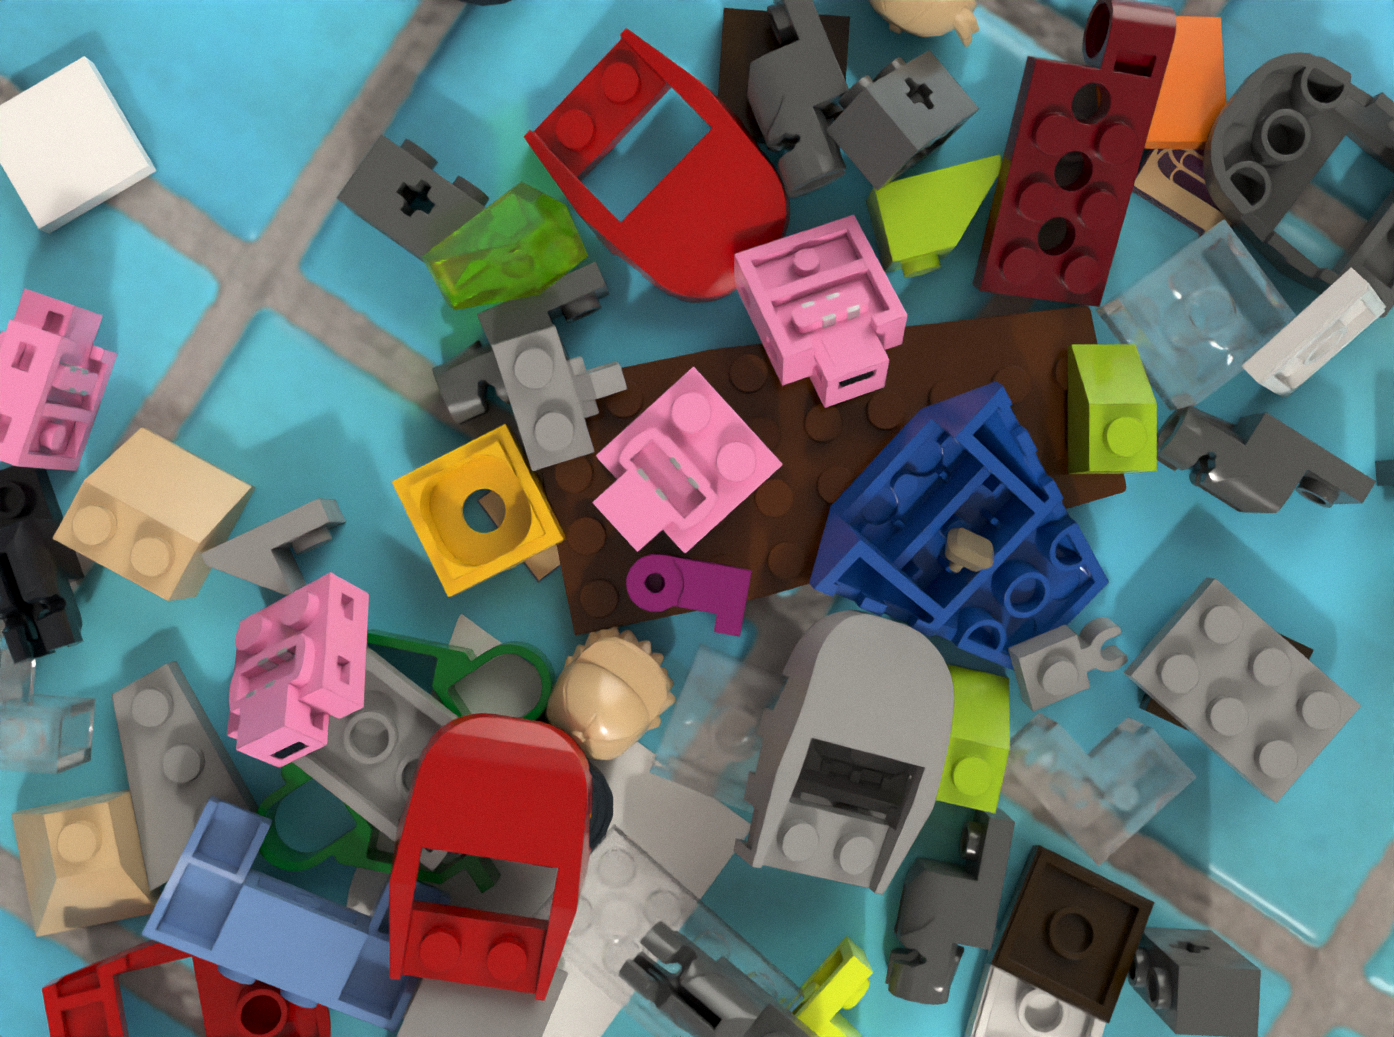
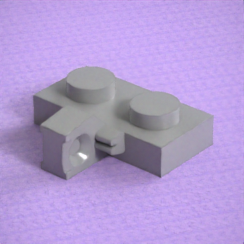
M555 325L492 344L532 471L595 452L584 418L599 413L595 399L627 389L620 363L614 361L586 370L582 356L566 360Z

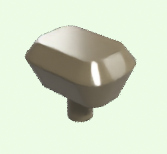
M952 528L949 530L945 556L951 561L949 563L950 570L958 573L965 567L977 572L990 568L993 565L994 550L990 540L964 528Z

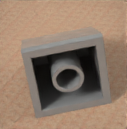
M556 968L545 1001L535 1000V994L423 978L396 1037H542L568 973Z

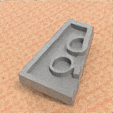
M177 661L166 663L111 694L149 891L169 880L211 795L254 813L258 809L257 803Z

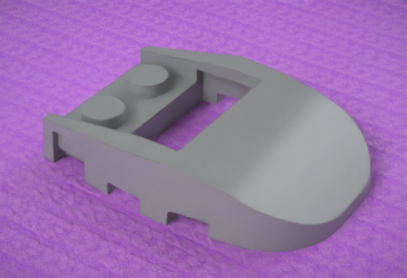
M846 610L820 619L806 631L804 636L797 642L782 672L787 682L774 709L764 708L756 732L757 735L763 738L756 772L749 771L744 800L754 807L748 841L736 838L733 851L752 867L761 868L762 865L866 887L876 894L883 895L934 808L949 745L954 710V688L949 669L942 655L932 642L919 631L903 623L871 613ZM814 738L909 763L907 773L911 776V779L898 808L891 806L885 819L791 797L811 739Z

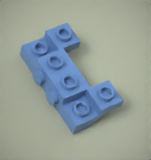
M211 795L141 935L218 965L217 970L223 976L233 981L253 984L255 980H259L280 988L281 996L298 1006L315 1008L319 1003L395 1033L413 996L419 977L401 975L400 980L390 979V874L370 916L251 869L250 867L271 826L272 820ZM417 880L414 900L444 905L449 904L451 900L449 892Z

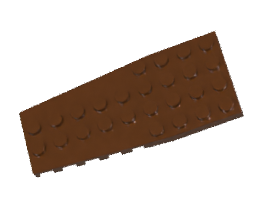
M1078 306L905 327L902 344L885 350L889 358L885 386L824 408L809 376L782 386L763 344L711 349L622 367L627 389L595 399L599 413L584 418L595 452L541 469L547 500L567 538L557 544V550L575 636L600 631L601 629H610L612 627L698 611L672 606L661 612H649L639 608L631 600L626 587V578L630 567L638 559L650 554H668L751 569L746 601L809 584L831 505L920 409L995 381L1003 385L1013 403L1010 406L1019 424L1027 429L1038 450L1035 453L1047 475L1055 481L1064 498L1062 503L1066 509L1125 492L1126 481L1124 474H1068V346L1071 344H1098L1090 308L1088 306ZM694 366L783 465L688 552L684 553L664 530L637 552L592 503L617 480L596 455Z

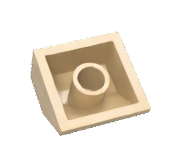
M141 427L83 481L52 539L167 601L196 597L212 567L206 566L201 553L227 541L256 487L151 430Z

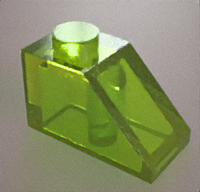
M521 181L421 257L447 305L453 310H460L540 295L586 259L588 254L567 206Z

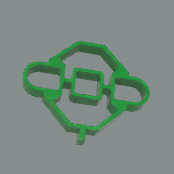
M376 629L367 630V644L370 643L436 657L437 663L432 687L444 706L458 717L472 713L456 691L455 684L499 655L514 654L524 657L535 666L541 678L542 690L538 703L533 709L519 718L536 720L546 710L549 695L556 683L554 669L549 659L542 651L528 643L518 641L501 643L477 657L474 651L469 648ZM293 762L282 766L281 776L286 784L265 798L256 811V814L272 820L271 826L259 849L260 854L266 861L282 870L303 871L318 865L333 855L339 864L391 873L394 853L377 849L380 830L344 802L343 804L356 822L354 828L327 846L314 852H299L288 847L280 839L275 827L277 808L288 794L311 780L312 777ZM462 854L448 864L440 863L433 872L420 862L417 880L442 884L463 869H466L480 892L484 893L496 885L501 874L490 858Z

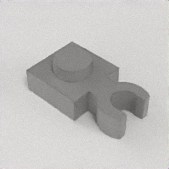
M1100 617L1087 623L1079 636L1067 625H1062L1008 648L1022 701L1034 712L1090 688L1087 676L1088 671L1095 668L1101 671H1114L1126 664L1128 661L1127 655L1115 645L1101 650L1106 640L1121 634L1120 627L1108 617Z

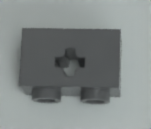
M928 50L908 63L901 56L896 58L874 80L869 75L861 78L840 98L838 103L844 111L826 131L878 191L937 151L979 108L934 54Z
M381 134L339 193L337 199L355 215L454 284L497 224L489 210L485 207L490 198L461 176H457L455 181L450 183L437 174L433 169L438 162L412 141L405 139L399 147ZM416 197L426 202L430 199L435 205L429 214L421 210L415 211L410 206Z
M1145 927L1127 978L1133 989L1175 1034L1258 1037L1261 970L1211 930Z

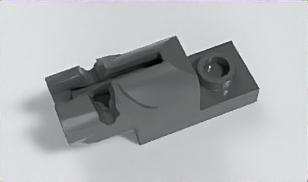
M773 0L774 4L767 7L773 32L780 45L790 42V44L769 52L750 63L747 98L768 150L773 152H779L782 149L789 150L779 159V168L777 170L788 197L796 198L818 190L845 174L844 170L847 168L841 156L840 147L826 131L834 122V118L826 119V117L844 110L838 102L849 88L813 1Z
M596 261L477 314L489 343L482 346L480 340H478L447 362L432 368L435 381L446 407L457 424L460 423L462 425L489 412V403L486 400L487 387L489 385L495 387L499 398L510 404L492 344L555 325L553 320L563 315L566 322L570 323L587 317L601 308L599 299L608 296L609 292ZM558 333L565 358L568 360L570 358Z
M1188 403L1186 407L1180 405L1168 417L1157 433V461L1173 471L1177 469L1185 470L1193 466V470L1189 474V479L1193 485L1199 486L1242 513H1277L1295 488L1304 498L1326 508H1331L1333 504H1362L1376 483L1372 478L1266 412L1240 417L1235 425L1202 412Z
M997 808L996 814L975 809L974 820L965 821L959 846L960 858L966 859L965 865L917 858L908 871L904 880L897 921L894 927V933L897 934L896 937L906 948L897 947L891 950L885 981L886 984H889L888 991L894 996L922 1004H945L948 1002L950 987L964 953V947L958 944L991 950L1015 821L1002 809Z
M662 921L657 922L640 941V944L664 964L678 962L681 965L678 972L670 973L641 951L633 960H626L618 973V976L644 999L652 1001L658 1011L677 1027L688 1032L693 1037H820L727 958L722 956L715 961L685 935L678 931H673Z

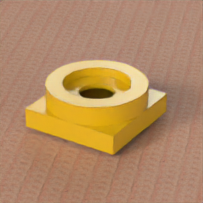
M504 424L392 481L448 597L455 596L503 571L512 569L525 560L567 539L547 500L542 480L535 471H532L511 425ZM480 489H489L496 492L504 501L506 509L502 524L494 531L488 533L473 530L465 521L463 514L466 499L473 492Z

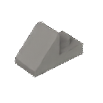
M318 498L201 553L206 566L288 596L307 585L290 548H294L296 555L316 549L332 540L329 532L330 529L346 521L336 499Z

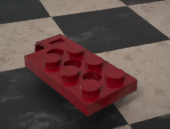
M1097 0L1089 14L1083 35L1082 53L1087 65L1027 56L972 284L979 291L1100 307L1175 39L1176 15L1171 6L1138 0ZM1095 83L1101 94L1100 105L1091 117L1085 120H1077L1072 112L1074 95L1084 85ZM1079 151L1083 158L1081 175L1070 185L1058 186L1054 177L1056 164L1065 154ZM1063 217L1066 222L1064 239L1054 248L1040 249L1038 233L1042 225L1049 219Z

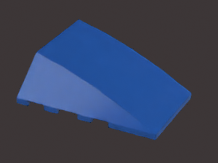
M995 381L920 409L831 505L809 584L817 591L832 597L834 594L854 601L861 609L882 616L884 613L906 622L920 633L930 637L934 634L952 641L957 648L1014 670L1008 648L1062 625H1068L1109 581L1079 525L1069 516L1062 503L1064 498L1055 481L1045 472L1035 453L1038 450L1027 429L1019 424L1010 407L1013 403L1003 385ZM952 528H964L990 540L994 550L993 565L990 568L977 572L965 567L958 573L950 570L949 563L951 561L945 556L949 530Z

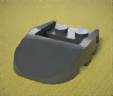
M1302 52L1288 53L1275 57L1260 66L1244 80L1221 110L1211 127L1203 156V174L1208 193L1216 206L1242 236L1281 274L1322 294L1352 267L1370 284L1386 306L1384 308L1385 312L1378 317L1384 318L1394 306V188L1332 270L1317 267L1277 234L1274 229L1345 135L1367 154L1394 173V102L1383 92L1372 97L1351 84V73L1326 58Z

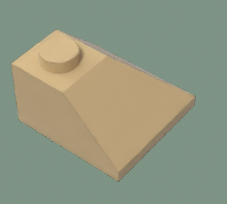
M130 789L20 810L11 814L36 937L152 914L161 896L159 886L149 891Z

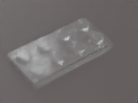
M615 824L611 826L603 839L590 852L587 874L584 879L577 912L561 956L652 1036L693 1037L688 1032L677 1027L658 1011L652 1001L644 999L618 976L619 970L628 959L633 960L641 951L670 973H677L681 968L678 962L664 964L640 944V941L647 932L659 921L664 922L673 931H678L685 935L715 961L722 956L727 958L791 1013L804 999L800 987ZM553 893L531 918L549 920Z

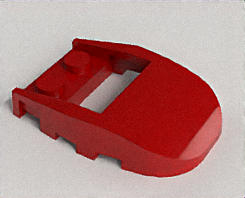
M626 28L620 34L621 40L533 132L529 130L523 137L579 216L592 230L596 238L613 255L616 254L641 273L642 277L658 289L681 301L705 303L721 299L737 290L734 279V254L784 238L790 220V199L778 170L742 124L743 121L704 83ZM672 88L709 125L711 130L620 222L581 181Z
M476 713L450 721L430 738L416 766L411 781V789L402 816L398 820L389 880L390 979L400 980L401 975L532 993L535 994V1000L545 1001L577 912L591 852L589 847L590 814L592 812V775L589 771V762L581 747L563 730L551 724L491 713ZM422 848L558 868L549 920L414 900Z
M152 939L56 978L42 988L50 1037H129L118 979L119 975L192 957L207 1037H331L329 1007L319 1003L315 1008L298 1006L282 997L280 988L259 980H255L253 984L233 981L223 976L217 970V964Z

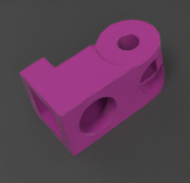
M650 554L638 559L630 567L626 578V587L631 600L641 609L649 612H661L672 606L714 613L717 614L714 632L740 637L752 570L668 554Z

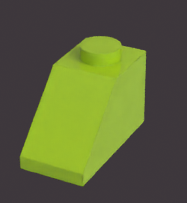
M1000 154L892 181L878 191L873 187L866 200L885 273L902 269L904 278H910L941 268L939 259L945 258L955 248L999 175L1002 164Z
M1136 344L1069 345L1068 474H1135L1157 471V402Z
M946 663L953 682L954 710L949 745L936 800L996 814L1010 751L1009 677Z

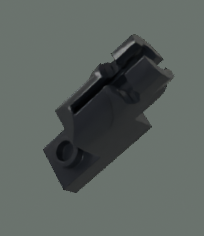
M11 466L0 470V620H3L5 623L2 633L14 664L56 653L55 649L65 646L72 647L84 642L81 635L82 618L70 583L83 579L85 576L76 551L52 539L63 520V515L48 473L44 468Z

